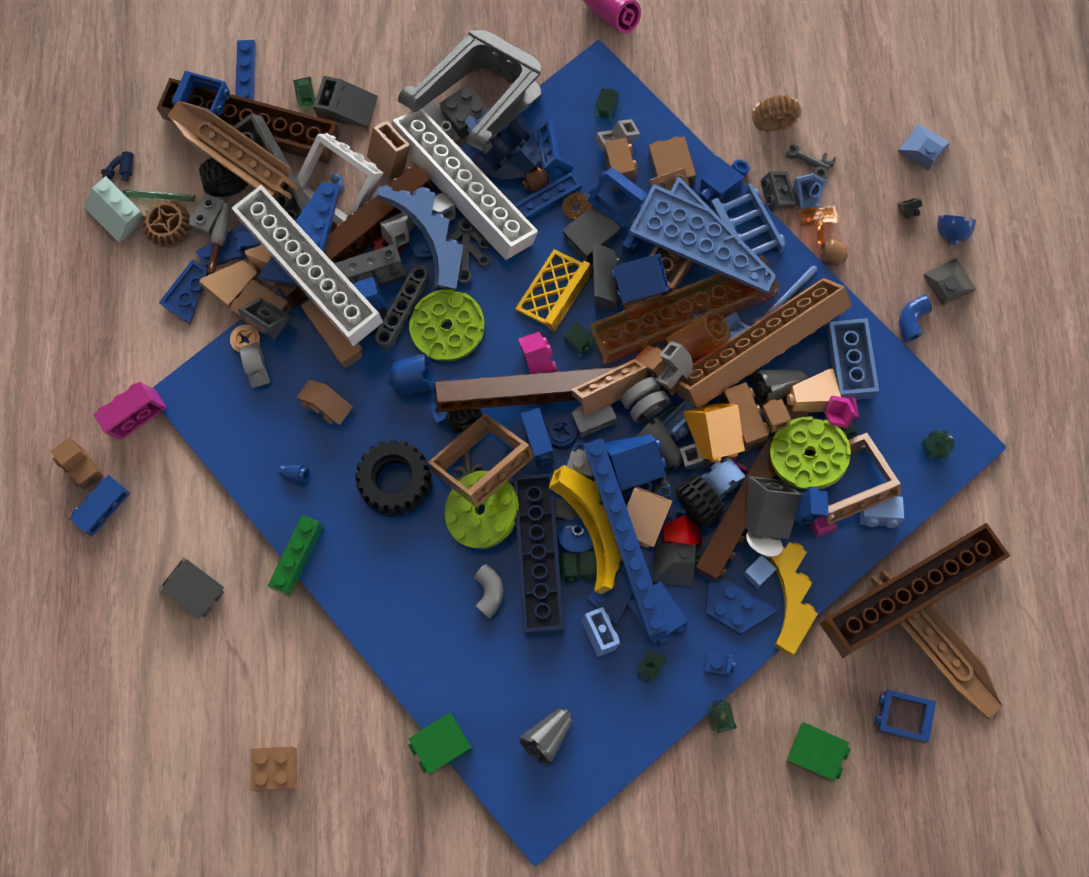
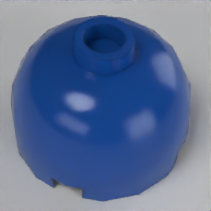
M938 215L937 230L942 238L948 240V244L959 245V241H966L972 236L976 219L970 218V221H967L962 216L943 215L942 217Z

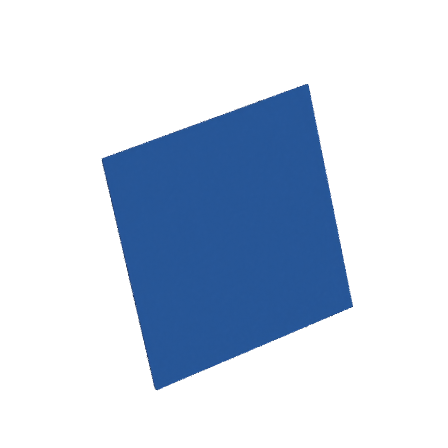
M597 40L540 84L541 98H538L521 113L538 144L537 129L548 119L554 122L560 158L573 164L572 172L581 183L582 189L529 218L528 221L538 230L533 245L507 260L491 244L487 251L481 250L479 243L470 235V242L483 255L488 256L490 264L486 268L480 267L478 260L469 252V271L471 272L472 280L467 285H461L457 281V287L454 291L466 293L478 303L484 316V335L478 347L463 359L452 362H440L430 359L431 365H428L429 373L434 374L435 382L442 380L452 381L455 378L460 380L478 379L480 377L493 378L502 375H529L527 363L522 355L518 339L540 332L542 338L546 337L553 353L550 356L551 362L554 361L557 371L562 372L576 369L591 370L593 368L619 367L634 360L647 345L654 348L659 347L663 351L671 341L682 345L691 355L692 362L695 363L715 349L711 347L706 335L697 334L689 327L688 317L692 309L694 310L698 306H708V308L714 309L718 315V322L729 314L736 312L741 322L751 326V322L756 317L763 316L811 266H816L817 272L792 298L823 278L844 286L852 306L830 322L868 318L879 392L876 398L856 400L859 419L851 421L848 428H839L848 440L857 435L868 433L901 484V495L898 497H903L904 520L900 527L888 528L886 526L868 527L867 525H860L859 512L832 523L837 525L834 533L815 538L811 525L808 523L792 528L789 539H780L784 548L787 547L789 542H796L803 546L804 551L807 552L795 572L807 575L810 578L809 581L813 582L801 603L813 606L815 612L818 613L816 617H818L1006 449V446L764 203L763 205L777 231L784 236L786 241L783 253H779L777 248L774 247L757 255L776 275L768 294L693 262L672 297L663 292L661 293L663 304L629 318L622 301L617 303V310L595 311L593 274L555 332L549 330L547 326L517 312L515 308L554 249L582 263L585 261L563 238L562 230L593 206L587 201L591 196L589 191L594 184L598 186L600 183L598 178L604 170L607 171L605 151H601L594 138L597 132L612 130L618 121L633 120L640 133L631 144L633 149L632 159L636 160L637 179L634 180V184L647 194H649L652 188L650 179L655 178L649 157V144L655 141H667L673 137L680 138L685 136L696 174L695 183L689 186L698 196L704 190L700 186L701 178L716 157L602 41ZM508 125L505 126V128L498 135H500L508 127ZM468 142L460 147L470 159L480 151L468 144ZM542 159L536 166L540 168L543 167ZM554 167L551 171L547 172L549 176L548 185L567 175V173ZM485 174L513 205L533 194L530 190L526 191L521 183L523 177L500 180ZM431 180L435 196L442 193ZM609 180L598 194L622 214H624L633 201L622 190L613 191ZM742 183L741 187L720 202L725 204L746 195L747 186ZM712 196L705 203L710 207L711 200H714L715 198ZM748 201L728 210L727 215L729 219H734L755 210L752 202ZM456 206V218L449 221L446 238L458 230L459 221L465 218ZM638 208L624 227H621L620 237L607 246V248L615 250V257H619V264L648 257L656 246L649 242L647 245L639 242L634 251L631 250L629 255L622 253V244L635 221ZM757 216L735 226L737 234H744L764 224L760 217ZM466 225V226L464 227V229H469V228H470L469 225ZM767 231L744 241V243L750 249H753L772 239ZM463 236L456 240L458 244L462 242ZM484 242L481 245L487 246L488 243ZM407 243L402 245L403 251L399 256L406 278L379 287L386 305V313H388L409 273L415 266H424L429 276V284L420 300L434 291L442 290L434 287L435 271L433 259L417 260ZM373 245L362 254L374 251ZM556 256L552 264L553 266L563 264V260ZM485 259L481 260L483 264L487 262ZM592 259V260H590L588 263L591 264V267H592V270H593V259ZM576 265L567 267L568 273L576 272L579 267ZM565 268L554 271L556 277L566 275ZM545 273L542 277L543 281L553 279V273ZM418 275L416 278L421 279L424 275ZM463 276L461 279L467 280L468 277ZM568 279L557 282L559 289L568 285ZM555 283L545 285L546 292L557 289ZM543 287L535 288L533 291L534 296L544 293ZM278 290L274 292L275 294L283 298V296L280 294ZM410 290L407 294H414L415 290ZM558 294L548 297L549 304L557 302L559 299ZM308 298L295 309L291 306V310L288 313L291 318L275 340L257 330L260 335V347L265 358L264 364L270 383L254 388L251 387L247 373L244 371L240 353L234 350L230 344L232 331L240 325H249L240 319L153 387L167 407L162 413L280 557H282L301 515L312 518L322 524L324 528L299 580L421 729L426 728L451 712L473 750L453 761L450 765L532 865L537 866L779 651L774 646L781 633L784 621L785 601L782 586L776 571L759 589L744 576L745 571L760 556H764L768 560L765 555L755 551L745 538L741 546L736 545L734 551L737 553L732 562L727 561L724 567L727 569L724 578L774 607L777 611L774 615L766 618L742 635L706 615L709 579L694 572L692 587L664 585L688 621L684 631L678 635L674 632L668 636L669 640L661 646L659 644L653 646L629 608L626 607L617 626L611 622L614 631L619 636L620 644L616 650L597 657L581 622L586 613L597 609L587 600V597L595 590L597 579V561L594 546L583 553H572L565 550L558 541L565 633L525 636L516 523L510 534L493 547L477 549L459 543L449 532L445 520L446 501L452 488L434 475L431 468L432 487L428 490V498L422 500L423 505L420 508L416 506L413 508L414 512L410 514L408 511L404 512V516L398 517L397 514H393V517H387L385 513L382 515L376 513L374 509H371L366 504L357 489V481L355 479V473L358 472L357 464L358 462L362 463L361 456L364 453L368 454L371 446L375 448L380 446L378 442L384 441L387 444L390 439H395L397 443H400L401 440L406 441L408 445L413 444L416 446L417 450L423 453L428 462L457 438L458 433L451 430L448 422L440 426L437 425L429 409L435 402L434 389L427 392L401 395L388 383L387 375L390 374L391 366L395 361L422 354L415 346L410 334L409 322L411 316L392 349L388 351L380 349L375 335H367L358 342L362 347L360 352L363 357L343 369L301 307L302 304L310 300ZM546 298L535 300L536 307L547 305ZM533 301L525 303L523 306L525 310L534 308ZM401 306L398 310H405L407 306ZM548 309L538 312L539 317L546 319L549 314ZM701 314L700 320L698 321H702L703 324L706 326V320L709 318H704V316H702ZM393 321L390 323V326H395L398 322ZM448 321L442 325V328L448 330L452 327V323ZM828 324L821 326L813 334L806 336L798 344L791 346L783 354L776 356L768 364L761 366L757 370H801L809 379L828 369H832L826 332ZM241 335L243 342L249 344V336L246 338ZM389 337L382 338L381 342H387ZM752 374L746 376L745 378L740 380L738 384L734 385L737 386L743 383H747L749 388L751 387L753 391L756 390L755 384L751 385ZM309 379L326 384L353 406L340 425L335 423L330 425L322 419V414H317L312 410L308 411L300 405L301 401L296 397ZM677 391L673 396L667 394L670 398V403L657 415L638 424L630 416L631 409H625L621 401L618 400L610 404L616 416V424L583 438L580 437L577 430L576 438L572 444L565 447H556L551 443L554 452V461L551 462V465L536 467L533 458L517 472L516 476L552 473L553 475L555 470L565 465L575 442L589 443L603 438L604 442L636 437L651 421L655 423L653 418L656 416L663 422L684 399L679 397ZM723 391V393H722L720 396H716V397H714L713 399H711L710 401H708L707 404H709V403H711V402H713V401H715V400H717V399H719V398H721V400H722L724 391ZM787 397L782 399L785 407L787 405ZM576 400L482 408L480 410L483 415L486 413L529 445L523 428L521 413L539 408L547 428L549 422L557 417H566L573 421L572 412H574L575 408L582 406V404ZM807 412V417L823 421L827 420L824 412ZM564 426L561 430L556 431L559 434V439L563 434H567L565 433ZM690 429L685 437L680 438L677 442L675 441L679 449L695 444ZM489 432L470 449L472 467L476 464H481L482 469L476 471H490L500 462L505 442ZM763 447L744 454L739 452L735 462L749 468L745 476L748 475ZM865 448L850 455L849 466L840 480L827 488L819 490L827 491L828 505L830 506L884 484L887 481ZM813 450L805 451L807 456L815 454ZM463 455L445 470L455 479L463 475L462 472H455L454 469L456 467L464 468ZM683 461L676 469L673 466L670 469L668 468V482L671 488L670 500H672L670 508L674 509L677 506H682L677 499L675 489L693 474L700 477L707 472L709 474L712 471L711 467L715 463L703 469L688 470ZM401 463L389 464L379 472L376 480L377 487L383 493H399L409 485L412 479L411 470L407 465ZM281 465H305L306 468H309L310 474L306 483L299 484L280 476L279 469ZM660 478L651 481L652 488L650 492L653 493V486L661 483ZM743 482L732 492L730 491L725 494L726 496L721 499L725 507V513L707 528L698 524L689 514L687 515L701 528L703 544L702 546L696 544L695 557L703 555ZM643 483L644 489L650 488L648 483ZM793 487V488H794L796 491H798V492H806V491H807V490H803V489H799V488ZM554 492V498H563ZM479 505L477 514L481 515L484 513V505ZM681 512L675 514L677 518L683 516ZM666 516L664 524L672 521V517ZM556 519L557 533L559 527L563 522H565V520ZM662 529L655 545L666 544L663 543ZM745 529L743 534L747 535L748 530ZM650 546L649 549L654 553L655 556V546ZM654 556L649 566L647 567L652 583L654 570ZM485 564H488L501 578L504 588L502 603L490 619L475 607L484 596V588L474 579V576ZM708 651L733 655L732 660L736 661L734 673L730 672L728 677L704 672ZM565 708L572 714L573 723L553 762L549 766H545L537 761L539 757L535 755L530 756L519 743V737L556 709Z

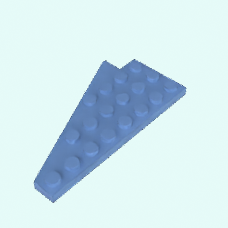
M677 178L671 191L653 184L629 230V234L768 294L776 275L681 178Z

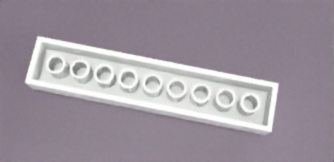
M423 109L417 112L410 111L392 121V126L410 144L408 156L430 177L434 184L455 204L461 213L505 260L533 245L538 230Z
M262 185L232 207L240 222L352 346L356 345L383 323L379 312Z

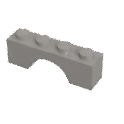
M442 192L434 197L432 215L434 213L442 214L444 218L451 221L456 218L455 204ZM403 212L380 223L382 237L389 245L396 244V247L409 242V232L416 226L413 220Z

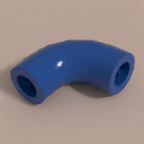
M926 294L908 302L900 312L898 324L904 342H911L922 336L918 326V319L922 315L932 312V305Z

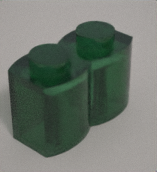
M595 551L559 554L561 580H565V583H575L577 579H585L587 582L596 581L597 561Z

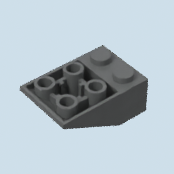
M323 76L313 107L319 118L368 128L378 96L342 79Z

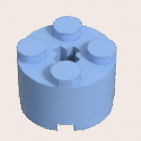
M727 457L722 461L716 462L711 467L712 471L709 474L707 472L701 476L715 490L720 499L724 498L728 492L736 489L746 478L735 462Z

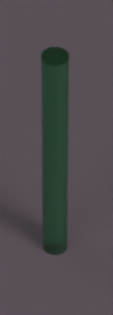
M123 190V194L126 197L172 199L195 202L196 199L195 194Z

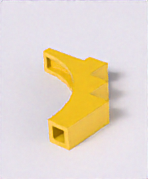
M563 465L554 471L549 488L563 497L574 508L590 534L597 561V579L594 591L601 595L614 587V579L620 567L621 558L604 508L599 504L601 499L595 482Z
M789 542L787 547H783L782 552L777 556H766L776 568L785 601L784 621L781 633L774 647L790 657L795 654L818 615L813 606L801 603L813 582L809 581L810 578L807 575L795 572L807 553L804 551V547L796 542Z

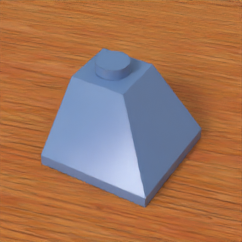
M918 124L898 152L929 171L950 142L923 125Z

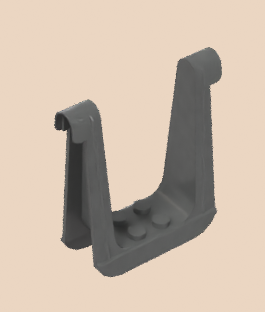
M470 31L416 88L411 85L406 86L400 92L398 102L417 112L478 68L489 69L493 74L505 78L507 82L513 84L475 126L467 138L468 144L487 153L492 149V144L489 140L533 102L541 98V88L535 82L541 74V65L534 56L488 31Z

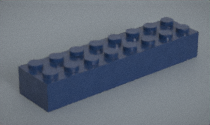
M552 473L513 476L514 489L519 504V511L516 513L525 636L565 633L554 491L549 488L553 476Z

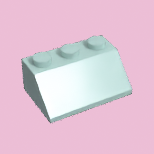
M106 176L92 187L84 208L120 244L141 226V223L144 222L142 220L144 215Z

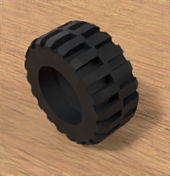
M390 439L387 444L384 441L378 442L380 446L376 448L371 446L369 448L370 452L368 454L364 453L361 456L362 463L358 462L357 464L358 472L355 473L357 489L366 504L378 514L382 515L385 513L387 517H393V514L401 517L407 511L410 514L414 512L413 508L416 506L420 508L423 505L422 500L427 499L429 496L428 490L432 487V474L423 453L417 450L416 446L413 444L408 445L406 441L401 440L400 443H397L395 439ZM393 463L407 465L411 470L412 479L403 491L387 494L379 490L376 480L379 472L385 466Z

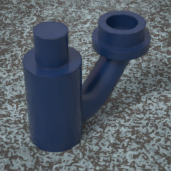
M124 151L121 155L115 157L106 169L101 170L102 177L106 176L108 179H113L115 175L114 168L120 164L119 174L122 175L121 180L128 182L129 176H132L134 154Z

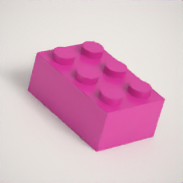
M142 382L132 384L124 393L115 396L114 400L109 404L101 406L93 415L104 433L122 440L167 407L155 389Z

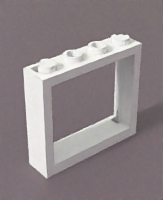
M328 133L317 134L297 176L300 186L308 200H310L315 192L306 187V184L326 146L368 175L349 215L357 212L366 201H370L383 172L376 167V164L364 160L363 155L351 151L347 144L335 140V136H331ZM336 208L332 221L336 224H342L349 215Z

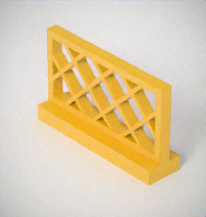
M554 249L515 310L555 332L593 274L591 264L586 261L582 263ZM556 256L563 260V264L553 266L552 262ZM572 265L579 267L576 272L568 273L567 267ZM565 268L566 275L555 276V270ZM545 273H553V279L543 281L542 277ZM568 279V285L559 289L557 282ZM555 283L557 289L546 292L545 285ZM543 287V294L533 295L535 288ZM558 294L559 299L557 302L549 304L548 297ZM546 298L547 305L536 307L535 300ZM533 301V309H523L525 303ZM549 310L546 319L539 317V311Z

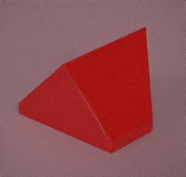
M686 514L662 526L663 543L669 541L687 545L698 544V546L703 544L701 528Z

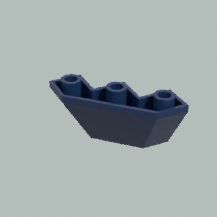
M522 114L512 120L500 135L496 134L489 140L492 144L491 150L487 153L478 151L471 158L473 163L484 174L500 180L522 178L524 174L529 173L541 160L539 144Z

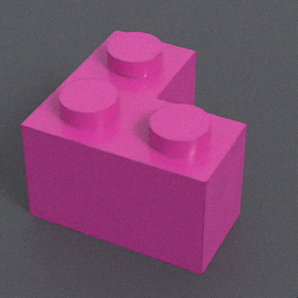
M540 332L518 339L530 374L539 372L554 373L557 371L555 362H551L550 356L553 355L551 347L548 345L546 337L542 338Z

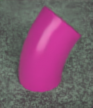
M583 0L595 15L621 33L628 34L632 32L640 22L641 8L635 0Z

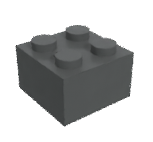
M469 84L439 103L441 112L461 139L470 134L467 129L469 126L465 120L469 116L478 120L489 110Z

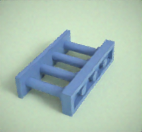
M752 183L748 184L746 195L728 203H721L718 198L711 200L710 208L743 242L768 231L772 240L751 249L756 255L774 247L777 248L779 253H783L786 244L785 238L777 231L760 200L758 189H754ZM748 201L752 202L755 210L737 218L729 219L727 215L728 210ZM757 216L760 217L764 224L744 234H737L735 226Z

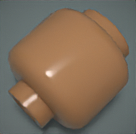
M831 238L822 243L819 255H821V259L824 262L837 266L842 261L845 262L847 260L849 252L845 243Z

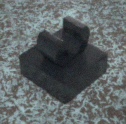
M912 198L897 203L898 209L904 211L906 219H911L910 212L912 210L915 216H920L918 208L923 206L921 199Z

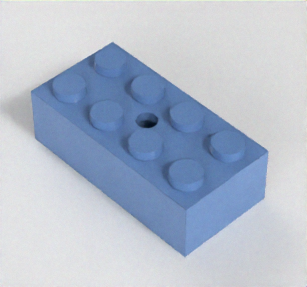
M868 318L829 322L826 332L830 359L841 397H855L856 400L876 398L879 392Z

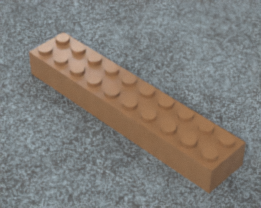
M825 278L813 284L751 325L748 329L693 363L688 379L680 377L677 384L674 385L679 397L696 408L705 406L708 401L716 396H720L724 390L738 384L740 380L753 374L755 370L768 364L770 360L783 354L785 350L798 344L803 338L813 334L818 328L828 324L836 316L843 314L852 306L846 288Z

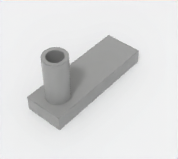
M433 100L422 108L456 145L461 142V138Z

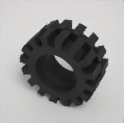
M480 409L448 411L446 419L453 432L458 433L460 431L461 433L483 414Z

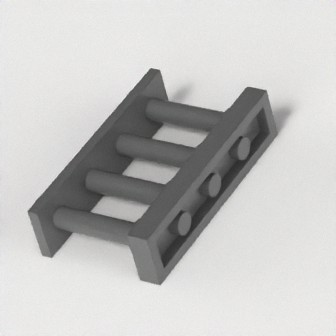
M396 244L334 263L352 284L373 277L380 287L406 278Z

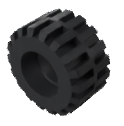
M212 157L204 161L199 167L203 189L206 194L211 196H231L248 186L246 181Z
M693 474L675 489L680 504L703 527L707 528L725 513L724 504L718 494L702 477Z

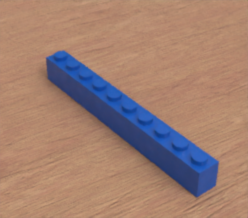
M603 438L583 444V450L646 634L650 637L665 632L669 629Z

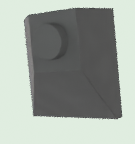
M957 258L924 274L942 306L976 290Z
M674 542L655 545L653 584L655 585L661 581L663 585L692 587L696 544L687 545Z

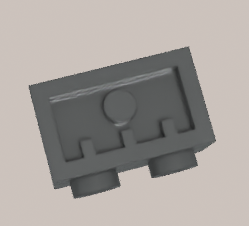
M770 171L761 179L760 182L766 204L772 212L777 208H794L797 205L788 172Z

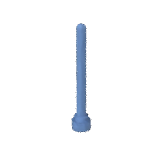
M811 266L763 316L756 317L751 324L753 325L788 302L817 272V267Z

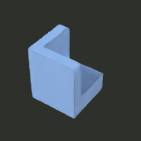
M760 556L745 571L744 576L759 589L774 574L776 568L764 556Z

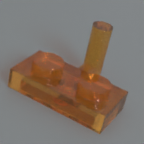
M835 206L798 209L800 225H817V243L822 244L825 237V224L838 223V214Z

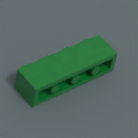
M301 515L268 584L270 589L289 598L291 597L324 528L319 521Z

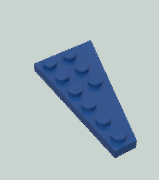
M321 182L295 221L323 252L340 195V184ZM273 257L270 258L258 276L259 280L298 286Z

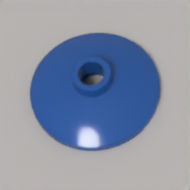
M569 519L559 527L557 538L565 550L572 553H583L593 547L590 534L582 519Z

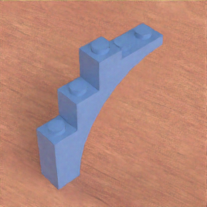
M388 186L379 187L375 191L374 198L389 203L401 210L422 231L433 257L435 271L434 287L455 290L464 245L458 244V241L452 239L446 241L449 219L444 218L442 214L434 213L432 215L435 193L423 187L416 189L412 195L409 191L400 190V192H397Z

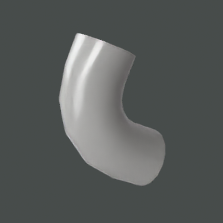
M485 564L474 576V579L484 588V596L475 607L490 619L502 603L504 588L502 580L495 570L488 564Z

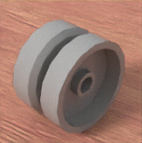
M650 377L635 384L620 399L625 409H631L630 416L637 424L657 415L670 403L667 393L660 391L661 385L656 381V377Z

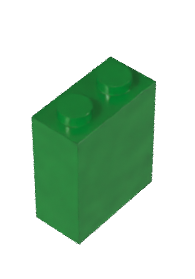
M451 712L408 738L410 741L409 749L413 755L417 754L421 760L418 762L423 773L428 772L429 775H433L473 750Z
M803 722L800 724L786 762L833 782L835 779H839L842 774L843 768L840 766L843 759L847 760L851 749L848 748L850 742Z

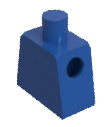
M716 156L701 178L700 186L704 190L699 196L705 202L712 196L722 201L741 187L744 176L720 157Z

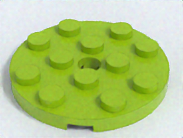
M442 289L426 295L416 304L409 322V329L415 346L422 354H427L430 359L436 361L452 362L465 358L478 347L484 335L485 322L480 306L471 296L454 291V289ZM444 322L452 323L450 330L442 328Z
M800 417L791 420L790 427L775 433L770 448V460L776 474L787 484L803 490L814 487L824 489L836 483L845 474L851 455L849 441L843 431L838 426L830 425L828 420L823 421L813 419V417ZM813 450L815 452L814 457L805 455V451Z
M489 471L470 473L458 482L469 489ZM506 481L480 504L485 506V511L481 515L477 514L480 506L476 508L455 490H451L446 501L445 520L449 532L459 543L471 548L487 549L499 544L510 534L516 523L514 521L516 513L519 511L516 491L509 481Z

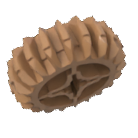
M789 95L767 97L766 100H761L760 103L755 104L752 111V121L755 127L761 131L766 130V132L791 127L792 124L797 123L801 116V106L798 99L794 98V96L789 97Z
M163 199L162 203L156 201L155 206L150 205L151 209L145 210L146 215L142 216L144 222L141 223L146 238L153 244H158L161 247L165 244L167 247H170V244L173 243L177 246L176 241L180 240L183 242L182 237H188L186 231L191 230L189 225L190 214L180 202H174L172 199L167 202Z

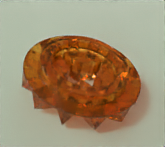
M579 192L567 195L562 203L564 215L568 216L569 219H577L591 207V203L587 201L589 199L588 196ZM580 203L581 209H577L576 211H574L573 205L576 206Z

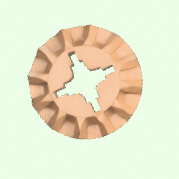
M251 325L236 327L230 336L231 346L239 353L240 347L249 345L243 342L241 335L246 338L249 336V344L256 342L260 344L259 332Z

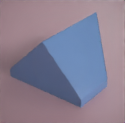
M814 173L795 178L793 191L801 213L819 209V203L827 183L826 179Z

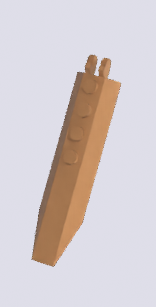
M178 101L168 114V117L186 140L254 188L262 185L272 197L280 192L289 200L293 196L282 189L285 183L292 189L298 190L299 186L289 180L290 166L208 109Z
M882 569L879 572L885 582L894 578L886 569ZM873 576L870 579L875 588L884 584L877 576ZM934 605L929 606L900 624L952 686L987 719L1003 707L986 665Z

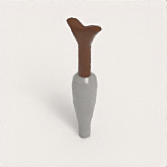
M223 203L211 235L213 248L206 269V276L215 273L220 247L226 242L228 212L230 205L227 203Z

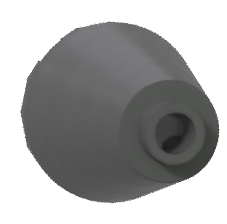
M756 370L751 377V385L755 384L756 389L754 391L755 400L759 406L763 407L770 400L784 399L790 394L792 386L807 380V376L801 370Z
M656 416L653 418L655 423L651 421L636 437L651 434L655 440L658 439L662 451H659L660 457L664 458L667 468L670 469L673 466L676 469L683 462L681 451L661 420Z
M565 708L556 709L519 737V743L530 756L535 755L539 757L537 760L539 763L549 766L553 762L573 723L572 714Z

